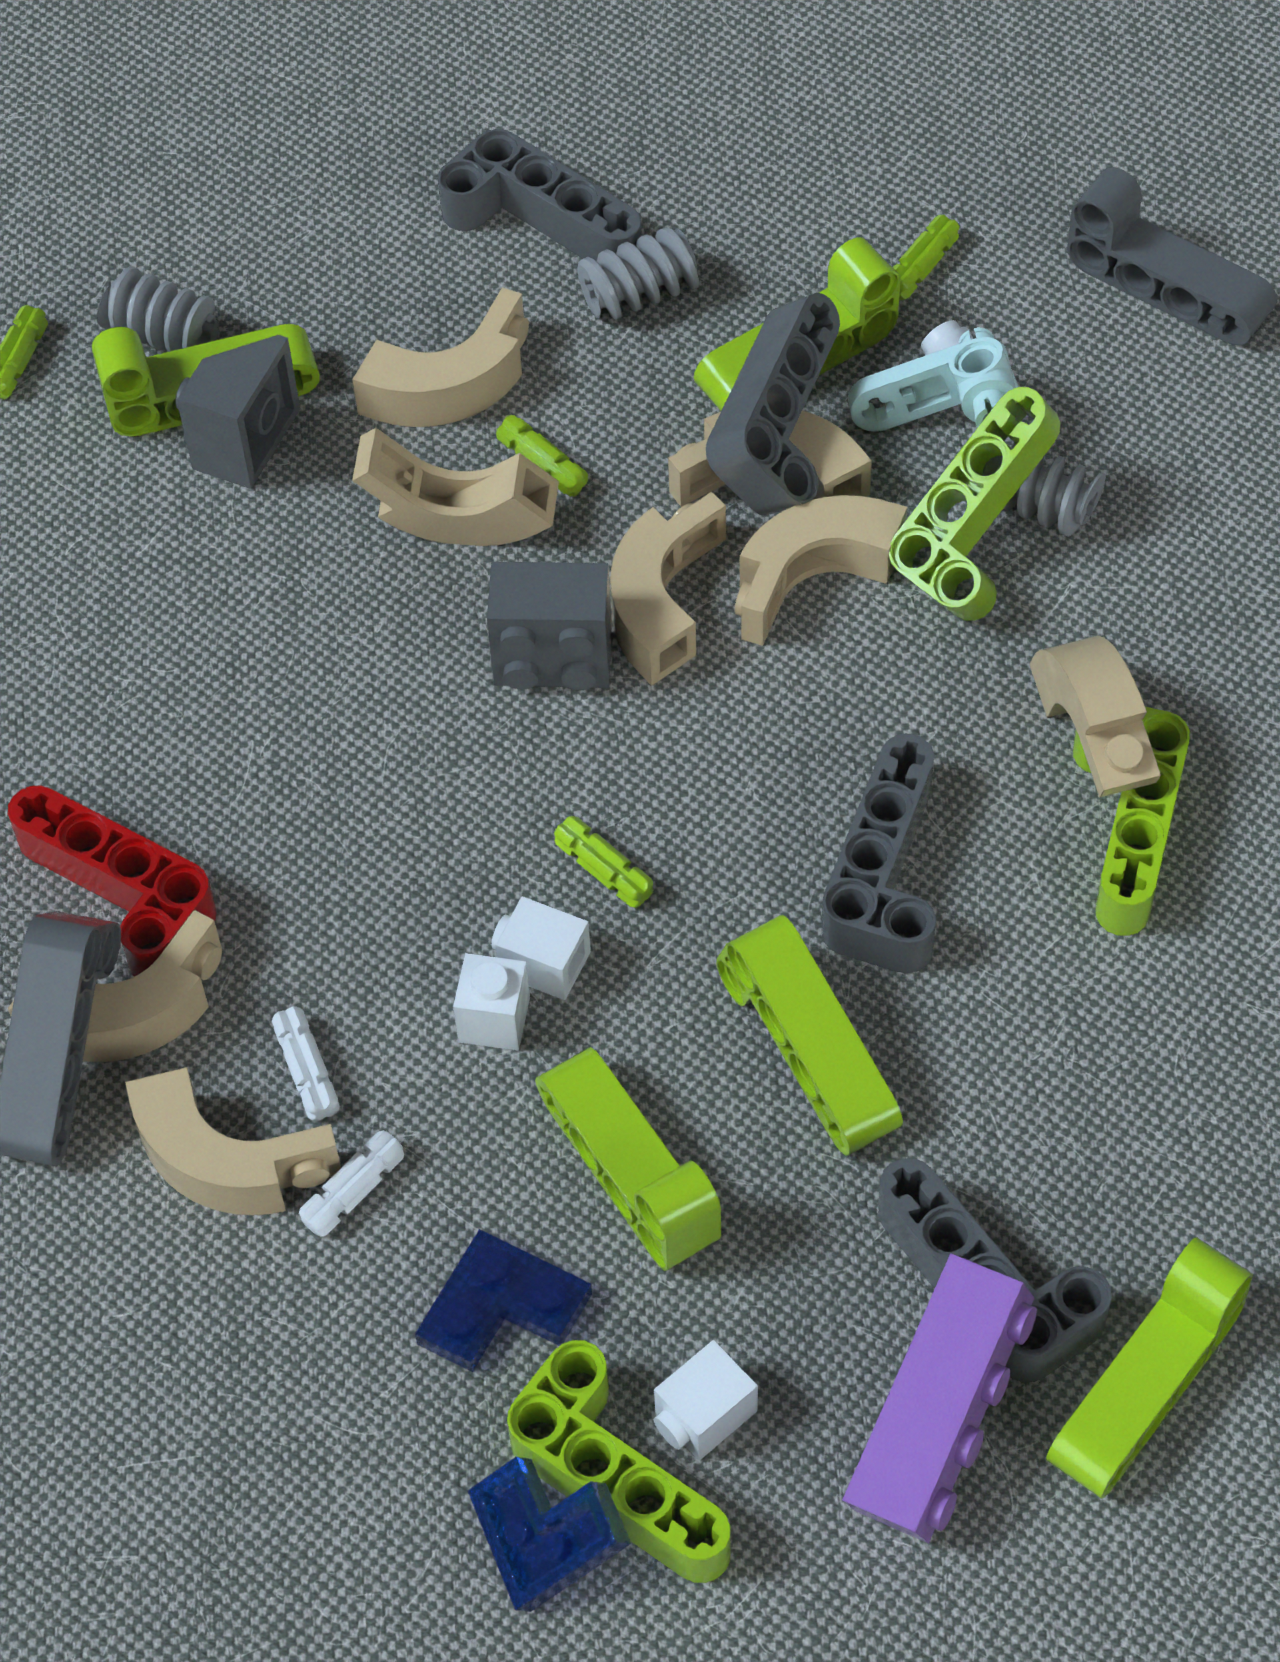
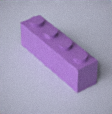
M950 1253L842 1499L856 1512L928 1544L935 1529L942 1531L946 1527L956 1505L957 1494L952 1492L959 1472L962 1466L970 1468L980 1451L984 1432L978 1428L988 1405L996 1406L1006 1391L1010 1378V1369L1005 1366L1015 1343L1022 1345L1027 1340L1036 1319L1037 1309L1032 1306L1035 1298L1023 1282Z

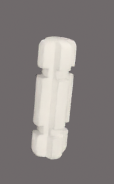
M290 1007L286 1011H278L272 1018L274 1031L284 1051V1057L298 1093L301 1095L308 1118L313 1121H320L325 1117L334 1116L340 1107L338 1097L332 1082L328 1078L327 1069L314 1036L310 1032L304 1011L299 1007Z
M387 1131L377 1132L364 1145V1148L367 1150L364 1154L356 1152L322 1186L325 1192L322 1195L314 1194L300 1208L299 1214L302 1222L313 1233L320 1237L326 1236L341 1221L338 1215L341 1212L348 1214L382 1180L379 1174L382 1171L389 1173L404 1158L402 1145Z

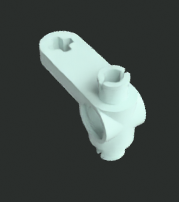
M974 328L975 339H971L968 330L961 335L957 345L866 376L857 381L848 394L851 418L858 427L864 430L883 431L961 404L966 417L974 421L978 428L999 399L1009 390L1019 387L1011 369L1008 352L1001 342L994 339L992 332L988 329ZM879 398L882 403H885V406L875 409L874 405L869 403V400Z

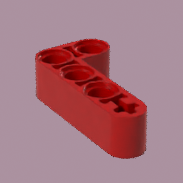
M41 785L29 786L18 791L10 800L8 816L22 854L28 859L129 912L120 925L121 944L129 969L134 977L149 968L159 958L194 910L214 921L216 920V906L209 879L205 871L197 864L51 788ZM96 846L89 851L80 852L84 848ZM136 872H145L137 877H129ZM194 897L192 901L187 903H177L181 899ZM160 942V944L154 948L141 949L143 946L149 943Z

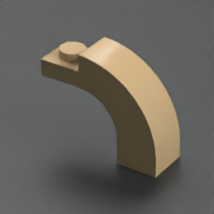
M502 287L475 333L463 343L447 350L416 352L376 340L352 379L358 414L392 425L430 427L461 421L486 410L498 402L512 389L522 375L520 348L525 342L529 328V321L527 318H524L522 294Z
M802 410L789 440L815 467L818 475V490L813 499L841 495L869 496L872 460L853 438L841 428L820 416ZM721 412L704 419V440L682 447L676 454L668 457L669 492L680 507L725 485L711 469L706 457L707 440Z
M377 428L360 436L352 479L353 482L381 500L378 518L389 525L411 535L439 543L476 546L512 543L552 527L559 485L557 479L521 453L490 468L477 471H454L440 468L421 460Z
M712 492L695 503L683 505L668 521L652 507L635 521L625 533L613 558L610 585L615 635L628 661L651 686L696 656V622L669 596L665 588L680 570L726 540V505Z
M829 496L790 507L763 524L753 534L740 554V590L735 603V614L741 616V640L763 646L785 596L795 585L811 576L826 572H844L887 584L894 569L889 558L890 543L894 535L907 520L908 507L872 497Z
M1094 636L1036 652L1030 662V668L1046 716L1049 718L1068 713L1079 735L1099 798L1157 783L1161 774L1142 721L1147 711L1132 674L1117 649L1104 637Z
M194 910L159 958L145 971L121 982L96 983L83 1062L118 1061L146 1054L176 1039L203 1015L209 1006L201 979L207 980L213 975L222 956V947L213 919ZM13 1002L8 1007L10 1016L12 1014Z
M187 1067L125 1082L133 1117L149 1160L169 1185L185 1197L205 1207L238 1215H265L284 1212L286 1208L281 1189L291 1186L298 1188L318 1186L329 1177H332L341 1168L331 1124L266 1140H237L217 1132L202 1118Z

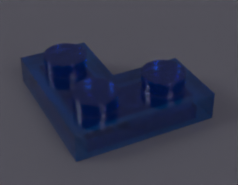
M479 1229L415 1332L416 1344L471 1372L475 1370L504 1320L560 1346L566 1340L592 1296L591 1283Z
M516 1456L467 1490L516 1611L532 1612L631 1544L606 1483L590 1481L566 1499L551 1507L532 1459Z

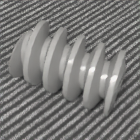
M667 227L657 231L655 239L647 234L637 239L636 246L629 242L622 243L618 246L616 254L611 250H604L598 254L597 262L590 257L583 258L579 261L577 267L582 292L592 314L596 318H600L602 308H606L614 320L621 318L620 301L623 300L626 301L633 312L641 310V293H645L653 305L660 302L659 286L664 285L672 297H676L680 294L678 280L680 278H683L692 290L699 287L694 252L686 236L678 228L675 231Z
M132 266L125 268L118 278L106 288L97 310V322L100 327L106 329L113 327L131 328L138 333L143 344L149 343L152 348L161 351L167 350L170 352L216 341L219 333V323L214 315L215 303L213 298L203 295L196 301V294L193 290L184 288L178 293L175 283L165 281L160 284L158 276L149 273L142 277L140 270Z
M1013 443L1011 448L1013 449L1016 446V444ZM1058 455L1048 468L1043 466V457L1003 509L1010 510L1017 504L1018 515L1026 519L1033 517L1038 512L1037 519L1039 525L1049 528L1058 521L1059 533L1069 537L1081 526H1084L1092 515L1102 494L1106 475L1099 473L1087 485L1084 484L1085 466L1079 464L1069 476L1063 475L1064 457ZM1003 456L993 457L986 462L982 476L994 474L1000 468Z

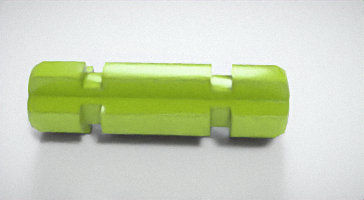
M944 214L936 216L926 227L928 231L922 232L899 259L900 264L893 266L900 275L899 300H906L918 287L916 283H921L945 255L943 251L949 250L958 240L960 226L955 219L950 220Z
M22 306L13 320L15 325L8 329L0 344L1 399H7L11 396L18 383L15 379L21 377L38 345L36 341L41 339L48 326V321L45 318L46 313L39 307Z
M509 415L504 418L502 425L496 430L497 439L508 449H513L515 454L521 453L559 481L558 490L563 494H567L570 497L577 496L581 492L582 487L588 482V473L575 462L572 463L567 455L540 433L534 432L533 428L521 418H517L515 415Z
M569 816L563 823L559 824L554 831L555 844L569 856H579L576 862L609 890L617 888L619 891L616 896L629 907L638 908L645 900L650 898L654 891L652 878L639 867L631 869L629 867L631 861L599 834L594 833L590 835L591 827L579 817Z

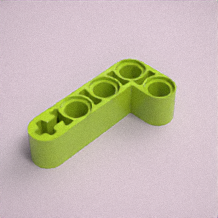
M863 237L848 240L836 250L830 259L828 285L826 289L819 292L832 300L837 308L840 320L837 337L819 375L883 340L893 330L898 319L900 275ZM763 323L707 354L695 369L693 377L695 383L720 411L734 386Z
M283 324L149 357L145 356L141 339L133 329L113 327L102 331L92 342V353L114 431L120 435L132 437L181 426L180 412L176 407L177 391L185 378H191L203 358L275 335L288 338L298 397L309 393L319 383L320 373L305 329L299 325Z
M1017 387L1009 390L999 399L897 531L890 543L889 558L895 569L956 617L965 621H975L985 617L992 610L997 596V590L991 578L966 556L1055 443L1060 433L1061 423L1058 414L1036 390L1029 387ZM1027 415L1034 418V421L1029 425L1022 422L1023 418ZM1007 437L1016 444L1013 449L1005 442ZM1003 456L1002 464L994 474L982 476L986 462L993 457ZM967 501L964 515L956 521L948 522L947 518L950 509L956 503ZM931 547V556L923 566L913 568L912 564L915 554L922 548ZM973 578L974 587L971 593L964 599L955 600L954 594L957 586L963 580Z
M1145 707L1147 713L1142 721L1161 776L1157 783L1121 792L1096 902V918L1099 924L1106 931L1119 936H1129L1140 932L1150 918L1190 740V730L1180 716L1169 711ZM1076 730L1073 757L1079 767L1091 773ZM1153 748H1163L1167 751H1158ZM1141 796H1151L1156 798V800H1147ZM1128 845H1140L1145 847L1146 849L1138 850L1131 848ZM1123 883L1134 885L1131 897L1120 895Z
M779 915L726 943L716 960L717 969L725 988L741 1007L751 1002L753 1003L829 1137L840 1152L844 1155H850L901 1127L903 1124L902 1114L892 1092L792 922L786 916Z
M588 1047L536 1077V1086L545 1106L650 1256L662 1270L667 1271L721 1238V1206L710 1180L694 1161L690 1160L679 1166L596 1050Z
M1198 1237L1193 1238L1169 1271L1159 1301L1061 1429L1047 1453L1046 1461L1101 1499L1105 1498L1233 1327L1244 1307L1253 1273Z
M571 1340L561 1344L551 1353L516 1397L508 1411L507 1425L511 1449L515 1459L527 1470L682 1578L694 1583H707L720 1577L726 1571L730 1562V1524L727 1516L715 1504L594 1422L608 1401L609 1385L605 1357L596 1345L585 1340ZM577 1372L589 1374L594 1378L593 1382L583 1388H571L563 1383L565 1378ZM537 1422L547 1423L555 1428L548 1437L543 1439H531L523 1434V1431L529 1425ZM588 1459H599L608 1465V1468L602 1474L594 1477L584 1476L575 1470L582 1461ZM643 1495L653 1496L663 1503L656 1512L650 1514H639L629 1507L634 1499ZM679 1515H681V1525L676 1522ZM706 1536L712 1538V1547L701 1541ZM688 1538L694 1542L701 1543L695 1549L689 1547Z

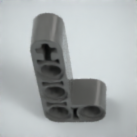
M504 129L488 130L480 134L445 164L438 174L442 218L444 223L457 231L474 230L503 208L582 259L590 257L596 262L600 252L608 249L616 254L619 245L629 242L636 246L637 239L642 236L641 218L633 207L514 133Z
M1116 167L1104 169L1072 208L1067 244L1068 255L1071 261L1086 274L1232 345L1247 343L1277 304V294L1271 284L1261 276L1140 218L1142 193L1138 182L1122 169Z
M816 292L770 311L707 440L706 457L711 469L759 515L767 516L795 505L805 504L812 501L817 494L818 475L815 467L789 440V437L840 327L836 306L830 298L822 293Z
M907 733L895 735L887 740L882 747L825 889L822 902L821 934L824 943L830 950L901 973L917 972L928 965L933 955L936 926L934 909L927 901L917 896L894 890L931 794L934 752L932 746L918 735ZM904 773H907L905 785L898 783L897 780H901ZM891 817L896 819V821L886 822L878 818ZM873 865L878 869L871 871L863 870L859 866ZM849 913L855 914L860 918L846 920L839 917V915ZM902 931H910L917 934L918 936L912 938H905L897 935L896 933Z
M61 911L38 914L31 920L22 948L0 1081V1155L56 1167L63 1160L71 1135L96 980L108 977L115 967L121 943L119 923Z
M901 1158L890 1163L883 1170L879 1185L878 1218L885 1230L934 1289L951 1253L1023 1282L1035 1299L1032 1306L1036 1307L1037 1313L1030 1335L1039 1339L1044 1346L1037 1350H1026L1015 1343L1005 1366L1010 1369V1378L1020 1382H1036L1045 1378L1096 1342L1103 1334L1112 1294L1111 1286L1107 1279L1097 1270L1086 1266L1072 1267L1063 1271L1035 1291L926 1163L914 1158ZM915 1198L919 1199L918 1204L914 1200ZM940 1239H950L956 1241L962 1248L954 1252H945L936 1248L932 1243ZM1082 1300L1090 1304L1094 1311L1088 1314H1078L1067 1308L1065 1302Z

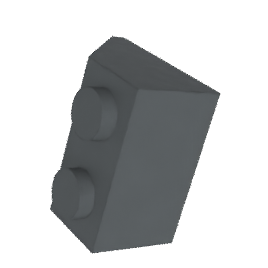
M275 335L203 358L191 378L187 377L181 382L176 395V407L180 412L184 430V443L187 444L193 470L252 489L300 410L287 337Z

